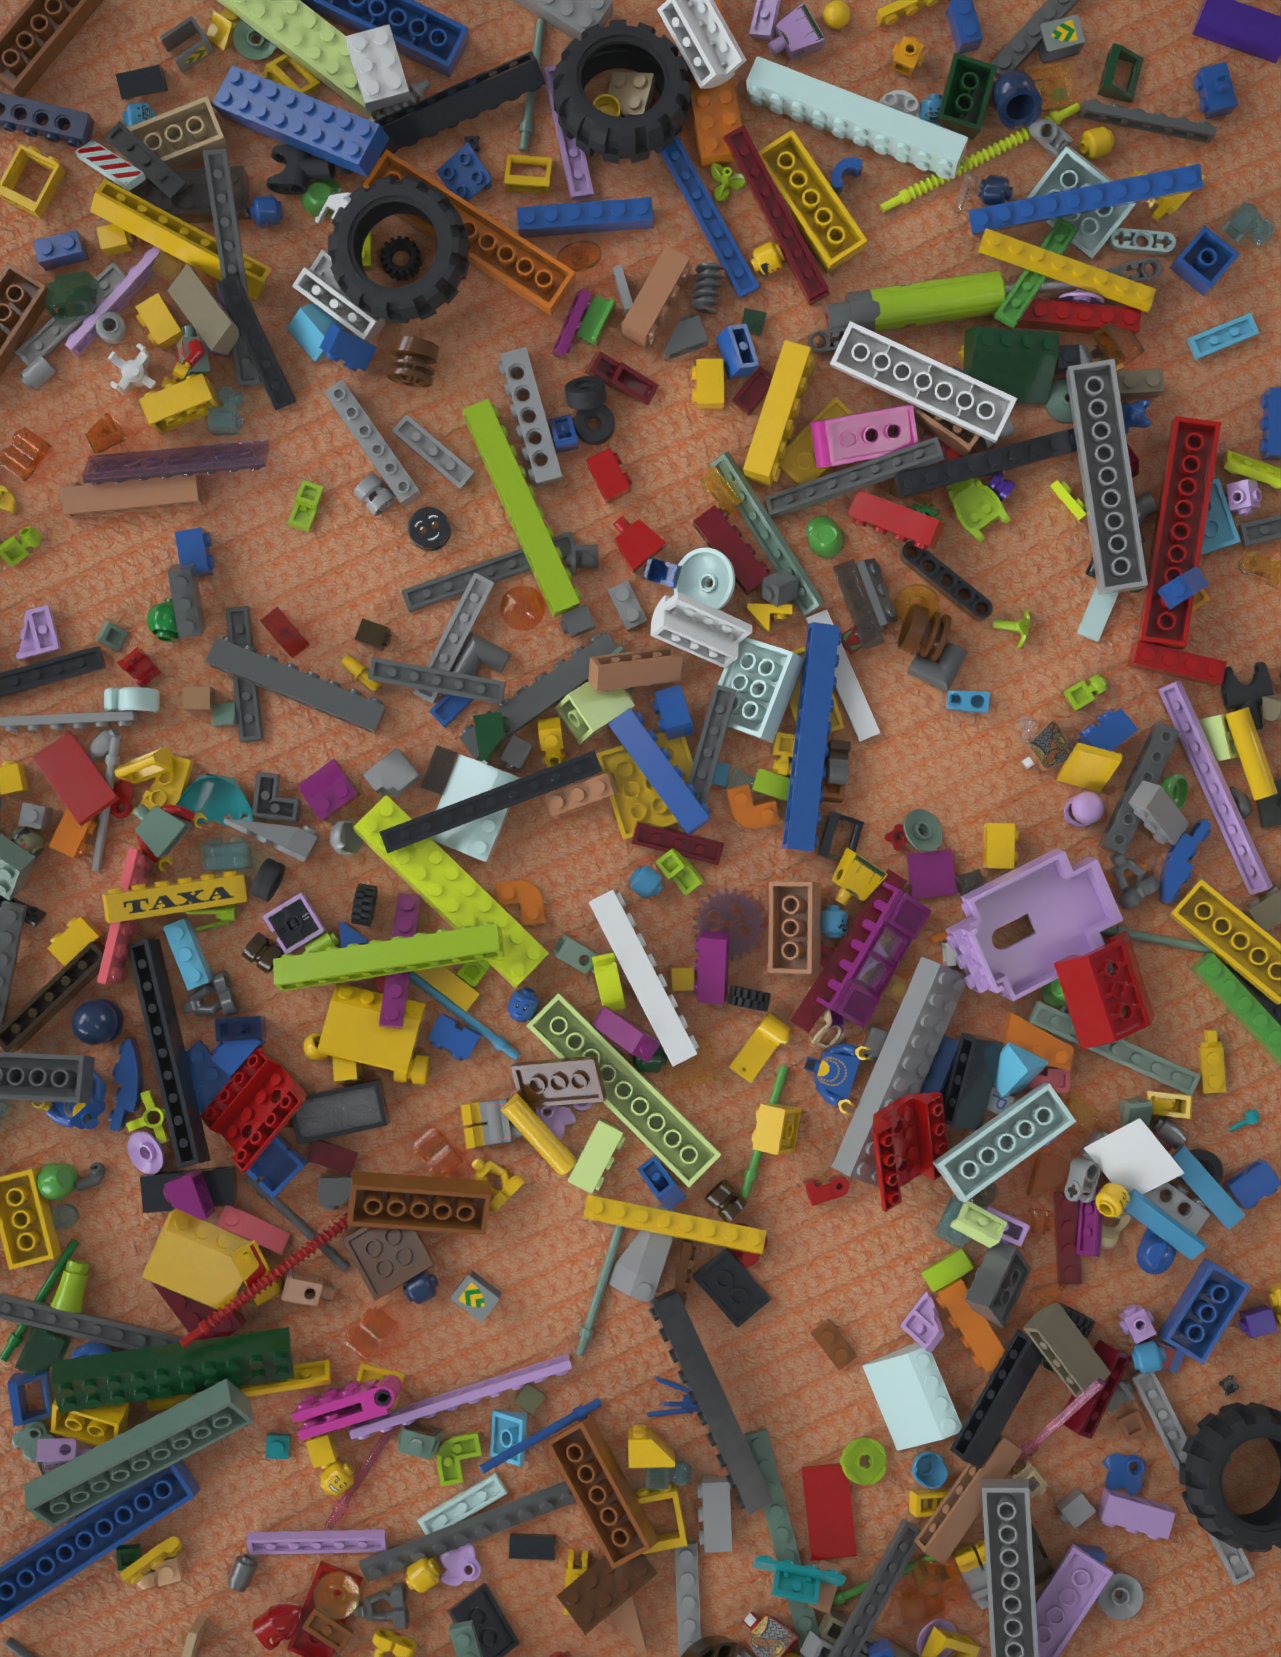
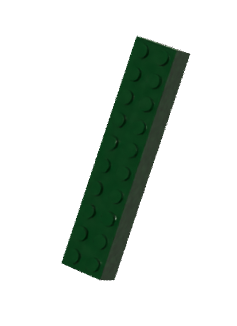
M289 1327L195 1340L186 1348L181 1343L55 1360L52 1362V1387L59 1413L87 1408L93 1409L108 1405H120L135 1401L141 1402L183 1394L189 1395L202 1392L225 1379L239 1387L294 1378Z

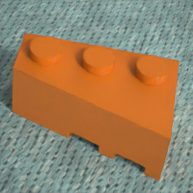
M1006 1011L1001 1042L1004 1043L1003 1047L1008 1042H1011L1047 1060V1066L1065 1070L1071 1069L1074 1047L1016 1014Z

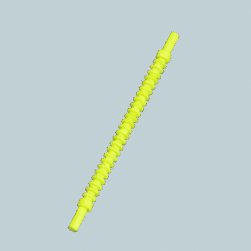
M1076 102L1059 112L1053 111L1048 117L1044 116V118L1059 125L1061 120L1079 112L1080 106ZM1045 125L1042 127V132L1045 131ZM1030 126L1026 127V129L1021 128V132L1016 131L1015 135L1011 133L1009 138L1005 136L1004 141L999 139L998 144L994 142L993 146L988 145L987 149L982 148L981 152L977 151L976 155L971 154L970 158L965 157V161H961L956 175L961 176V172L966 173L967 169L972 170L973 166L978 167V163L983 164L984 160L989 161L990 157L995 158V154L1000 155L1001 151L1005 153L1007 148L1011 150L1012 146L1017 147L1018 142L1022 144L1023 140L1028 141L1029 137L1034 138L1030 134ZM932 174L930 179L926 177L925 182L920 180L919 185L915 183L914 187L909 186L908 190L903 189L899 191V195L885 201L879 207L882 213L901 203L907 204L911 201V198L916 199V195L922 196V192L927 193L928 189L933 190L934 186L938 188L939 183L944 185L945 180L949 182L950 178L944 179L937 174L936 176Z

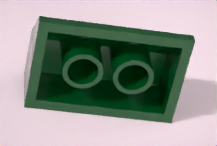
M954 53L937 120L948 130L973 140L982 127L997 66Z

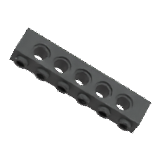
M1162 722L1152 725L1098 844L1099 847L1112 853L1125 855L1141 818L1134 814V809L1128 802L1142 781L1157 784L1180 734L1179 730Z

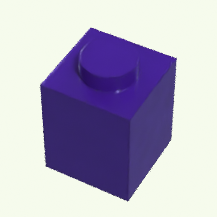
M1265 1304L1239 1311L1241 1319H1238L1240 1330L1250 1338L1278 1331L1272 1309Z

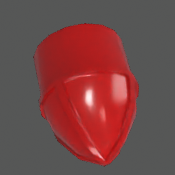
M281 1602L269 1607L266 1612L253 1621V1629L260 1643L266 1649L273 1650L284 1639L289 1640L300 1622L302 1607L293 1602Z

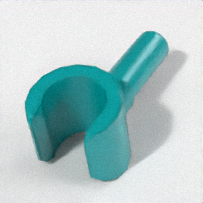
M1256 1109L1245 1111L1246 1119L1230 1126V1131L1233 1132L1247 1124L1258 1123L1259 1115Z

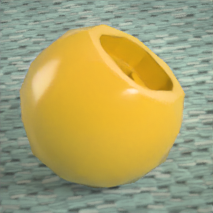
M832 0L825 6L822 17L828 28L838 30L848 24L851 13L844 1Z
M319 1032L309 1035L303 1044L305 1055L314 1061H321L329 1056L317 1053L322 1034Z

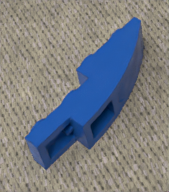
M1199 819L1189 834L1183 832L1176 845H1171L1160 876L1159 901L1161 903L1169 904V902H1174L1180 894L1178 890L1183 883L1186 884L1192 877L1193 873L1191 870L1194 866L1187 862V860H1191L1198 851L1196 847L1200 841H1205L1211 832L1209 828L1212 823L1208 820Z
M133 1037L122 1041L119 1048L120 1061L115 1064L112 1076L115 1077L113 1083L122 1085L121 1088L117 1089L115 1101H117L115 1110L112 1109L108 1120L111 1123L109 1129L117 1132L124 1129L129 1111L135 1112L139 1110L141 1102L143 1065L137 1040Z

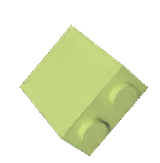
M588 681L567 694L554 709L577 743L581 745L609 726L608 723L627 709H632L635 705L631 695L624 689L597 692Z

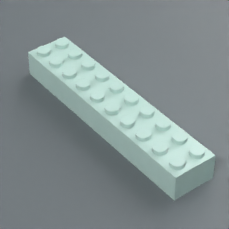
M756 57L746 80L747 100L751 104L759 107L761 105L768 107L772 112L779 115L782 113L786 114L796 122L801 123L804 121L811 124L817 130H827L832 132L835 137L841 139L844 137L853 140L858 146L864 147L866 145L873 148L879 154L894 156L900 162H910L915 164L920 170L935 172L941 178H951L954 180L964 156L968 137L764 58Z

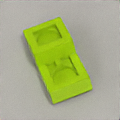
M302 480L295 497L294 508L287 522L288 526L310 533L324 492L323 486Z
M758 768L752 790L787 802L790 778Z
M674 848L655 861L668 880L672 878L685 896L705 882L693 866Z
M487 960L464 963L456 976L472 988H475L491 964Z
M962 1247L944 1256L941 1261L923 1269L921 1274L931 1290L935 1292L957 1280L975 1266Z

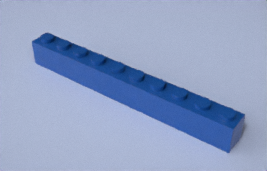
M1195 164L969 210L972 234H983L986 228L998 231L1198 191L1203 188L1201 165Z
M813 622L808 624L805 660L803 662L782 841L783 849L814 852V847L816 848L818 844L816 826L819 825L821 820V812L818 811L819 802H822L824 794L823 789H821V783L826 776L824 758L828 756L829 745L826 744L827 735L831 732L829 715L834 708V700L831 698L832 690H835L837 678L834 677L835 668L839 664L837 646L840 645L842 640V633L839 632L840 626Z

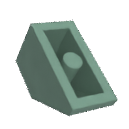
M1141 1097L1119 1099L1121 1127L1139 1118L1149 1127L1153 1108L1152 1102Z

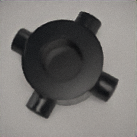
M478 135L476 137L465 136V144L469 142L473 150L479 152L481 150L479 147L480 137Z
M1231 1375L1219 1381V1386L1225 1391V1395L1229 1396L1230 1393L1239 1389V1385L1236 1384Z

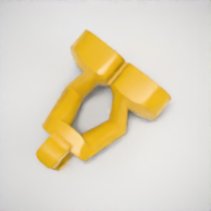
M477 1158L471 1164L477 1171L474 1175L476 1180L488 1181L486 1177L488 1172L501 1177L503 1183L502 1190H496L490 1185L492 1196L490 1209L493 1213L526 1182L519 1174L509 1179L507 1170L492 1161H488L485 1164L481 1158Z
M386 1628L376 1629L372 1642L377 1647L374 1657H383V1653L390 1651L393 1652L395 1657H413L417 1649V1643L413 1639L397 1636Z

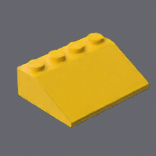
M337 983L329 1005L317 1053L407 1074L424 1021L426 1004L407 999L403 1029L380 1027L379 1020L383 994Z
M175 1208L168 1214L141 1278L219 1310V1307H225V1303L229 1304L230 1299L234 1300L243 1282L230 1253L251 1241Z

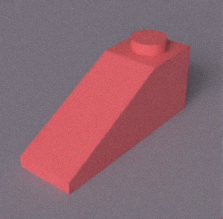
M228 1205L225 1206L217 1224V1227L249 1241L255 1240L259 1244L258 1247L281 1256L291 1235L251 1214Z

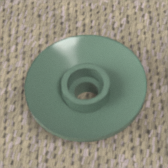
M240 20L234 28L233 42L235 48L246 59L253 61L264 60L270 57L277 48L243 20ZM254 38L260 39L258 44H254L252 41Z
M1063 378L1051 384L1045 408L1048 414L1056 421L1072 423L1071 404L1065 400V396L1069 395L1067 378Z
M923 809L912 810L906 815L904 819V832L908 841L916 849L923 852H931L937 849L942 842L943 836L938 820L930 812Z

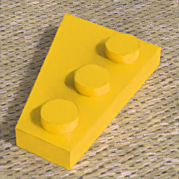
M171 755L174 770L156 776V780L150 789L146 790L139 805L143 804L149 810L155 805H176L186 791L194 761Z

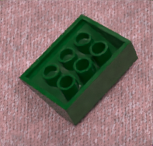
M979 326L965 330L963 373L1017 398L1015 403L1046 405L1059 356L1060 333Z

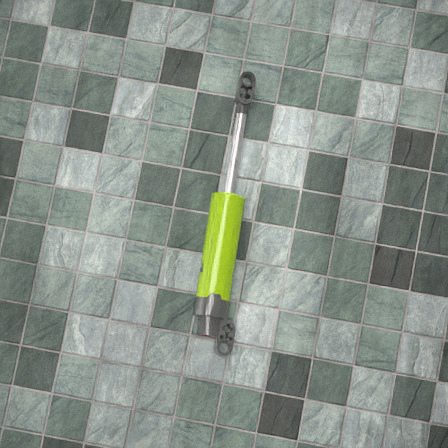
M1148 258L1129 261L1119 265L1117 268L1103 270L1135 282H1145L1157 278L1162 272V265L1159 260ZM1146 264H1150L1153 267L1151 276L1145 272ZM995 270L914 282L907 286L894 285L847 292L845 302L824 306L827 330L813 333L809 337L807 345L811 347V351L814 353L836 351L840 341L830 343V339L838 337L840 333L843 337L850 321L876 333L903 329L911 325L916 327L995 315L1016 283L1005 284L1002 273ZM1136 270V273L1128 276L1124 275L1123 271ZM1047 278L1038 293L1076 287L1053 278ZM820 336L824 339V346L822 348L814 346V337Z

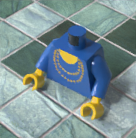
M846 1043L831 1046L827 1051H822L819 1060L807 1056L803 1069L815 1073L813 1082L816 1083L818 1093L826 1102L839 1108L842 1113L847 1115L851 1113L846 1111V1106L848 1104L855 1106L852 1101L848 1100L860 1060L870 1059L863 1054L864 1050H871L869 1046L859 1047Z
M94 1070L91 1104L52 1102L53 1106L51 1107L49 1102H43L39 1106L36 1102L32 1101V1105L37 1109H44L46 1111L45 1114L58 1125L68 1128L76 1126L79 1129H93L99 1123L97 1117L106 1108L104 1103L106 1085Z

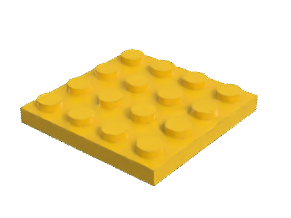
M665 732L656 734L659 739L656 741V744L660 749L665 747L672 757L669 759V762L673 767L679 766L685 775L682 780L687 785L693 760L685 736L668 740ZM623 745L596 753L603 771L602 774L613 772L620 794L610 797L623 840L633 836L637 820L661 827L678 823V820Z

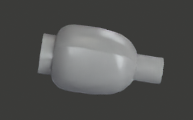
M115 729L104 730L93 740L90 747L91 752L88 754L93 762L97 758L104 759L106 754H109L111 737L122 738Z

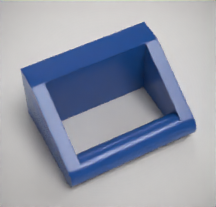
M49 1371L14 1373L7 1383L13 1425H25L51 1417L54 1402ZM41 1380L45 1409L29 1411L25 1384Z

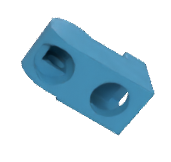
M948 691L946 710L988 714L990 692Z

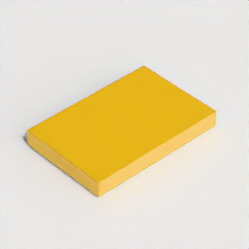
M1077 743L1058 772L1056 781L1100 792L1121 763L1122 754Z

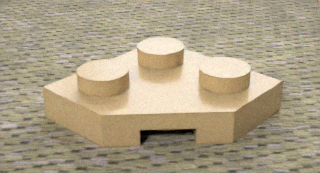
M613 72L608 93L617 98L620 103L621 112L625 117L637 116L649 110L657 78L654 73Z

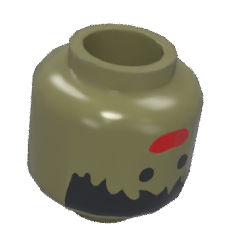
M27 826L23 828L18 827L11 833V841L36 858L44 851L45 840L34 828Z

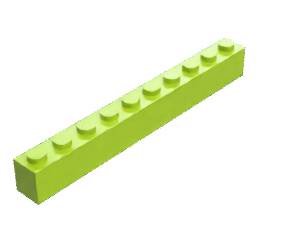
M489 399L463 408V418L554 618L578 608L581 596L577 587L573 588L570 582L572 576L568 567H564L561 562L563 556L559 547H555L551 540L554 537L550 527H546L542 520L545 518L541 507L536 506L533 500L535 493L531 485L527 486L525 482L526 473L522 465L518 466L516 462L517 453L513 445L509 446L507 442L508 433L506 428L498 422L499 414L494 404H490Z
M485 922L477 927L461 926L458 930L452 931L441 929L433 934L417 933L414 934V937L408 938L397 936L389 941L372 940L369 944L364 945L354 943L347 945L345 948L328 947L325 951H305L303 954L295 956L293 954H284L281 958L273 959L274 985L283 992L504 957L502 930L497 923Z

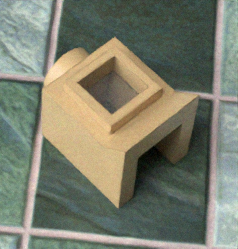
M1026 1458L1024 1462L1027 1466L1018 1474L1014 1470L1009 1473L1013 1479H1029L1030 1499L1034 1496L1039 1498L1045 1493V1487L1048 1483Z

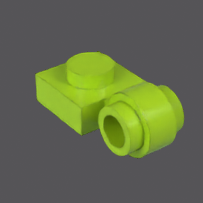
M24 527L19 533L21 536L20 540L13 535L0 545V556L11 567L30 555L27 547L36 548L42 542L41 534L34 527Z
M1097 674L1088 679V686L1082 680L1063 692L1074 711L1095 700L1093 692L1099 695L1109 689L1107 687L1108 682L1104 676L1101 677L1100 674Z

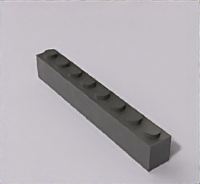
M607 632L604 635L601 633L595 635L590 639L591 644L587 647H578L571 653L573 657L567 661L562 659L553 666L554 670L549 674L543 672L535 678L536 683L532 686L525 685L516 692L518 695L512 700L507 698L503 700L502 704H498L499 709L495 712L501 711L503 716H507L510 732H506V739L563 700L567 694L588 682L590 657L608 655L618 648ZM470 724L461 731L462 735L459 738L473 758L478 760L480 757L475 726Z
M223 636V639L215 638L205 661L208 666L376 734L386 711L381 700L370 697V699L361 696V692L352 688L349 691L340 688L341 684L333 680H328V682L320 680V676L311 671H307V674L298 671L299 667L288 662L286 665L277 662L278 658L272 655H259L256 653L257 650L250 646L244 645L243 648L235 645L236 641Z

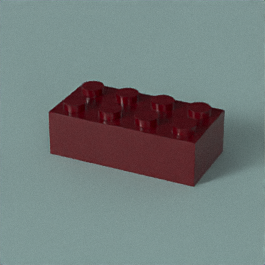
M151 1282L189 1333L196 1329L198 1323L203 1319L208 1320V1316L212 1317L214 1311L216 1313L219 1312L217 1309ZM235 1310L233 1312L234 1315H228V1319L224 1318L222 1324L217 1323V1328L212 1327V1331L209 1334H203L196 1340L230 1336L242 1327L247 1320L240 1311Z

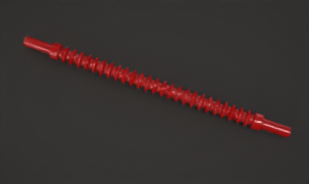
M347 1212L344 1214V1218L338 1219L339 1222H333L334 1225L332 1227L328 1226L327 1231L323 1230V1234H317L316 1239L312 1238L311 1243L306 1242L307 1246H301L300 1251L296 1250L295 1255L290 1254V1259L285 1258V1262H280L279 1267L274 1266V1270H269L268 1275L263 1274V1279L258 1278V1282L256 1284L253 1282L251 1288L246 1287L247 1291H241L240 1296L235 1295V1300L230 1299V1303H225L224 1308L219 1307V1312L216 1313L214 1311V1315L212 1317L208 1316V1320L203 1319L199 1322L196 1329L179 1341L181 1345L186 1348L203 1334H209L212 1331V1327L217 1328V1323L222 1324V1320L224 1318L227 1320L230 1314L234 1315L233 1312L235 1310L239 1311L240 1306L245 1307V1302L250 1303V1299H255L256 1294L261 1295V1290L264 1289L266 1291V1287L268 1285L272 1286L273 1281L278 1282L277 1279L279 1277L283 1278L284 1273L289 1274V1269L294 1270V1266H299L300 1261L305 1262V1257L310 1258V1254H315L316 1249L321 1250V1245L326 1246V1242H331L332 1237L337 1238V1233L342 1234L344 1228L347 1230Z

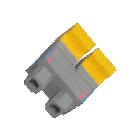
M508 1098L461 1104L463 1126L469 1125L464 1128L466 1149L510 1142L514 1138L522 1136L521 1132L500 1110L509 1101ZM487 1122V1123H484V1124L472 1125V1124H475V1123Z
M985 1538L973 1543L982 1567L979 1565L971 1544L952 1552L973 1601L976 1600L981 1610L988 1608Z

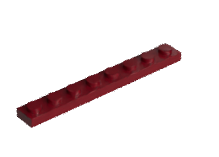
M743 125L724 135L725 143L807 300L809 301L827 291L829 287L745 126Z
M889 869L886 871L887 877L873 891L790 1019V1022L805 1032L810 1033L826 1006L816 1001L817 997L829 1003L836 992L828 987L829 980L834 979L842 983L848 971L839 966L840 961L846 959L853 963L859 954V951L851 947L852 940L857 939L865 943L871 933L862 926L863 921L868 919L876 923L882 914V911L874 907V902L879 899L888 903L893 895L891 891L882 886L883 883L886 882L900 890L905 886L907 880Z

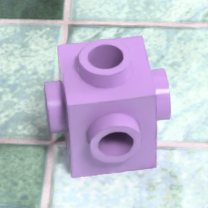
M1246 479L1226 484L1228 493L1226 500L1230 511L1237 512L1239 515H1249L1253 513L1252 510L1261 508L1260 501L1262 495L1257 481Z
M1139 1304L1129 1305L1123 1309L1122 1313L1118 1314L1121 1319L1119 1326L1125 1336L1129 1335L1135 1344L1156 1334L1151 1324L1154 1322L1150 1311L1148 1309L1145 1310Z

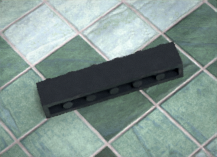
M1019 1329L1016 1330L949 1449L963 1461L976 1467L982 1468L1044 1357L1027 1333Z

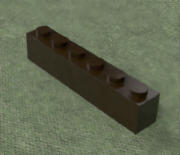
M91 941L0 1028V1046L5 1052H17L99 974L105 950L101 942Z

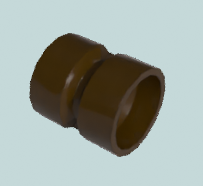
M258 932L246 945L241 956L251 963L257 962V968L268 974L274 968L273 959L281 958L284 951L275 943L270 945L269 939Z
M723 1179L706 1195L704 1200L713 1209L717 1208L718 1215L727 1223L740 1213L746 1206L747 1201L739 1193H734V1187L726 1179Z

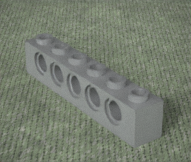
M523 347L501 353L502 361L498 362L501 375L506 374L508 382L504 383L507 397L512 396L514 404L510 405L513 418L518 417L520 425L516 426L519 440L524 439L526 447L522 448L525 461L530 460L532 468L528 469L531 483L536 481L537 488L563 481L527 348ZM515 371H521L524 375L521 379L516 380L512 378V374ZM526 392L530 397L526 401H520L518 395ZM527 414L536 416L535 420L531 423H527L523 419ZM533 435H539L542 438L538 444H532L529 440ZM538 457H546L548 462L544 466H539L535 463Z
M340 380L324 391L330 403L402 507H406L422 496L345 382Z
M1093 1131L1078 1153L1086 1159L1093 1161L1084 1150V1147L1108 1134L1104 1131L1101 1134ZM1166 1182L1143 1194L1195 1235L1210 1216V1213L1205 1210L1206 1205L1197 1198H1194L1192 1201L1186 1196L1188 1192L1177 1184L1173 1187ZM1167 1189L1168 1197L1160 1200V1192ZM1185 1202L1187 1205L1186 1211L1179 1213V1205Z

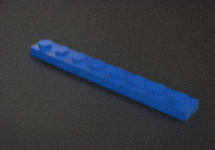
M674 135V142L660 154L720 265L724 267V272L740 300L759 290L760 286L677 135Z

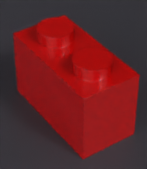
M610 448L586 459V465L606 504L630 493L629 485L632 484L627 472L622 473L619 467L622 462L617 452L612 453Z

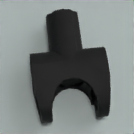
M288 144L278 145L272 149L271 157L277 162L284 163L286 167L279 174L270 176L267 179L266 185L271 191L276 193L302 195L307 192L309 179H333L336 172L335 164L322 158H312V154Z
M1264 662L1255 663V674H1253V680L1249 685L1240 683L1236 675H1234L1232 668L1228 666L1225 669L1221 684L1225 709L1239 708L1241 710L1249 707L1256 730L1263 729L1260 705H1263L1262 696L1273 695L1272 681L1266 664Z

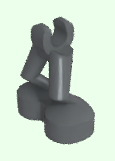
M1114 853L1110 857L1111 862L1114 864L1111 871L1120 890L1123 891L1118 898V902L1123 909H1130L1136 906L1143 897L1152 894L1160 887L1154 875L1144 877L1146 871L1131 858H1124L1118 853ZM1127 869L1137 875V880L1133 887L1127 884L1124 871Z
M223 971L213 976L214 985H204L189 996L191 1002L181 1006L183 1013L194 1011L196 1016L215 1015L221 1009H223L227 1016L239 1013L240 1007L227 972ZM208 993H218L220 1001L213 1006H203L201 999Z
M393 1583L390 1595L385 1590H381L365 1597L363 1602L356 1604L354 1616H365L366 1621L387 1622L393 1620L397 1630L408 1629L409 1609L406 1602L407 1592L405 1583ZM385 1599L391 1604L393 1610L391 1612L374 1610L373 1605Z

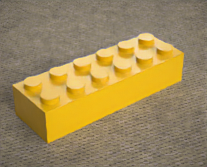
M793 129L758 151L799 232L827 274L865 250L868 240Z
M784 340L743 467L747 481L772 488L774 481L778 482L781 473V469H779L780 461H784L788 451L786 447L787 440L792 439L795 426H793L794 418H798L801 412L802 405H800L801 396H806L808 390L807 378L808 375L812 376L815 368L811 347Z
M1200 879L1169 916L1275 1004H1281V944Z

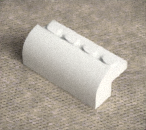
M667 0L657 9L700 89L713 88L723 84L735 76L734 71L747 61L714 0Z
M321 250L312 266L302 269L292 287L363 340L369 341L373 339L385 326L386 319H376L363 312L355 303L351 302L335 280L330 268L332 266L331 257L327 251Z
M677 592L671 598L665 595L658 603L651 621L652 637L723 668L738 658V643L752 633L751 624L680 592Z

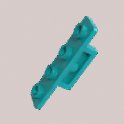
M768 1555L756 1556L752 1563L753 1568L774 1572L772 1596L813 1605L818 1603L820 1582L841 1587L846 1581V1576L841 1575L837 1570H818V1567L814 1565H795V1562L791 1560H782L781 1562L773 1560Z

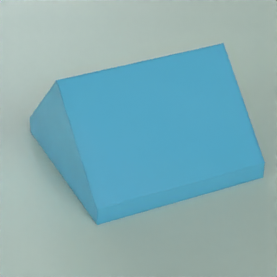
M314 302L300 307L287 327V330L315 363L327 353L319 347L331 323L344 330L346 329L338 320Z
M1008 1042L1000 1053L993 1085L1002 1097L1023 1091L1048 1065V1061Z
M492 1410L491 1457L497 1456L526 1439L527 1411ZM526 1450L505 1462L519 1467L524 1466Z

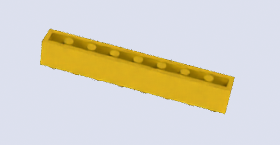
M106 179L102 181L94 194L90 212L206 274L222 280L216 238ZM243 253L248 293L251 298L257 300L266 285L272 268Z

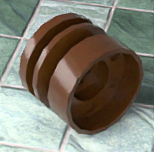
M394 336L390 353L398 359L388 361L390 368L386 371V377L409 387L426 388L433 386V378L430 376L435 375V370L428 365L437 363L439 346L418 337Z
M912 604L901 627L898 649L914 653L920 645L921 657H926L928 654L930 660H937L948 641L951 616L944 614L941 617L940 612L936 611L929 619L928 608Z

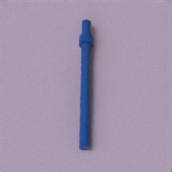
M597 1398L584 1406L580 1405L574 1408L573 1412L479 1465L481 1473L484 1474L573 1422H580L587 1418V1414L602 1406L600 1400Z

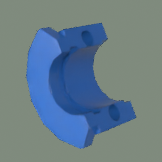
M855 157L845 158L835 165L833 171H829L832 175L831 187L837 196L843 190L844 183L842 177L853 175L857 178L861 174L863 169L862 159Z

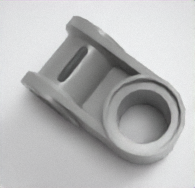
M1039 117L1030 125V134L1056 159L1065 146L1073 141L1069 134L1051 120ZM1045 125V131L1041 134L1042 127Z
M1075 1157L1070 1164L1064 1193L1069 1201L1076 1202L1080 1200L1084 1203H1090L1095 1197L1101 1168L1098 1163L1081 1157Z

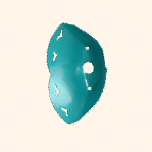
M214 774L200 775L186 789L176 805L186 806L187 809L194 811L195 814L200 810L205 813L207 820L199 818L197 823L215 820L222 825L229 826L223 823L224 819H230L229 817H223L228 813L235 820L253 821L252 809L237 779ZM243 813H245L248 816L244 817L243 819H240Z

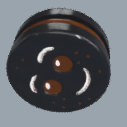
M425 507L417 510L411 516L408 523V533L418 548L425 551H436L448 542L451 535V526L442 511L433 507Z

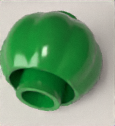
M166 598L164 602L155 604L150 608L146 621L150 631L157 635L156 638L158 640L174 642L176 638H179L172 599Z

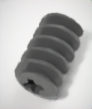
M702 263L696 266L697 274L694 277L696 282L693 284L695 291L692 292L694 300L691 301V307L696 311L704 314H718V310L712 308V306L719 305V301L713 298L720 296V292L716 291L715 288H721L722 286L716 279H723V275L717 273V271L724 270L723 266L715 263Z

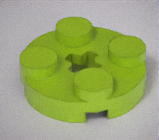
M859 1437L853 1439L845 1446L840 1457V1464L846 1477L853 1483L860 1485L875 1484L886 1472V1452L877 1441ZM861 1456H868L867 1467L864 1465L860 1466Z

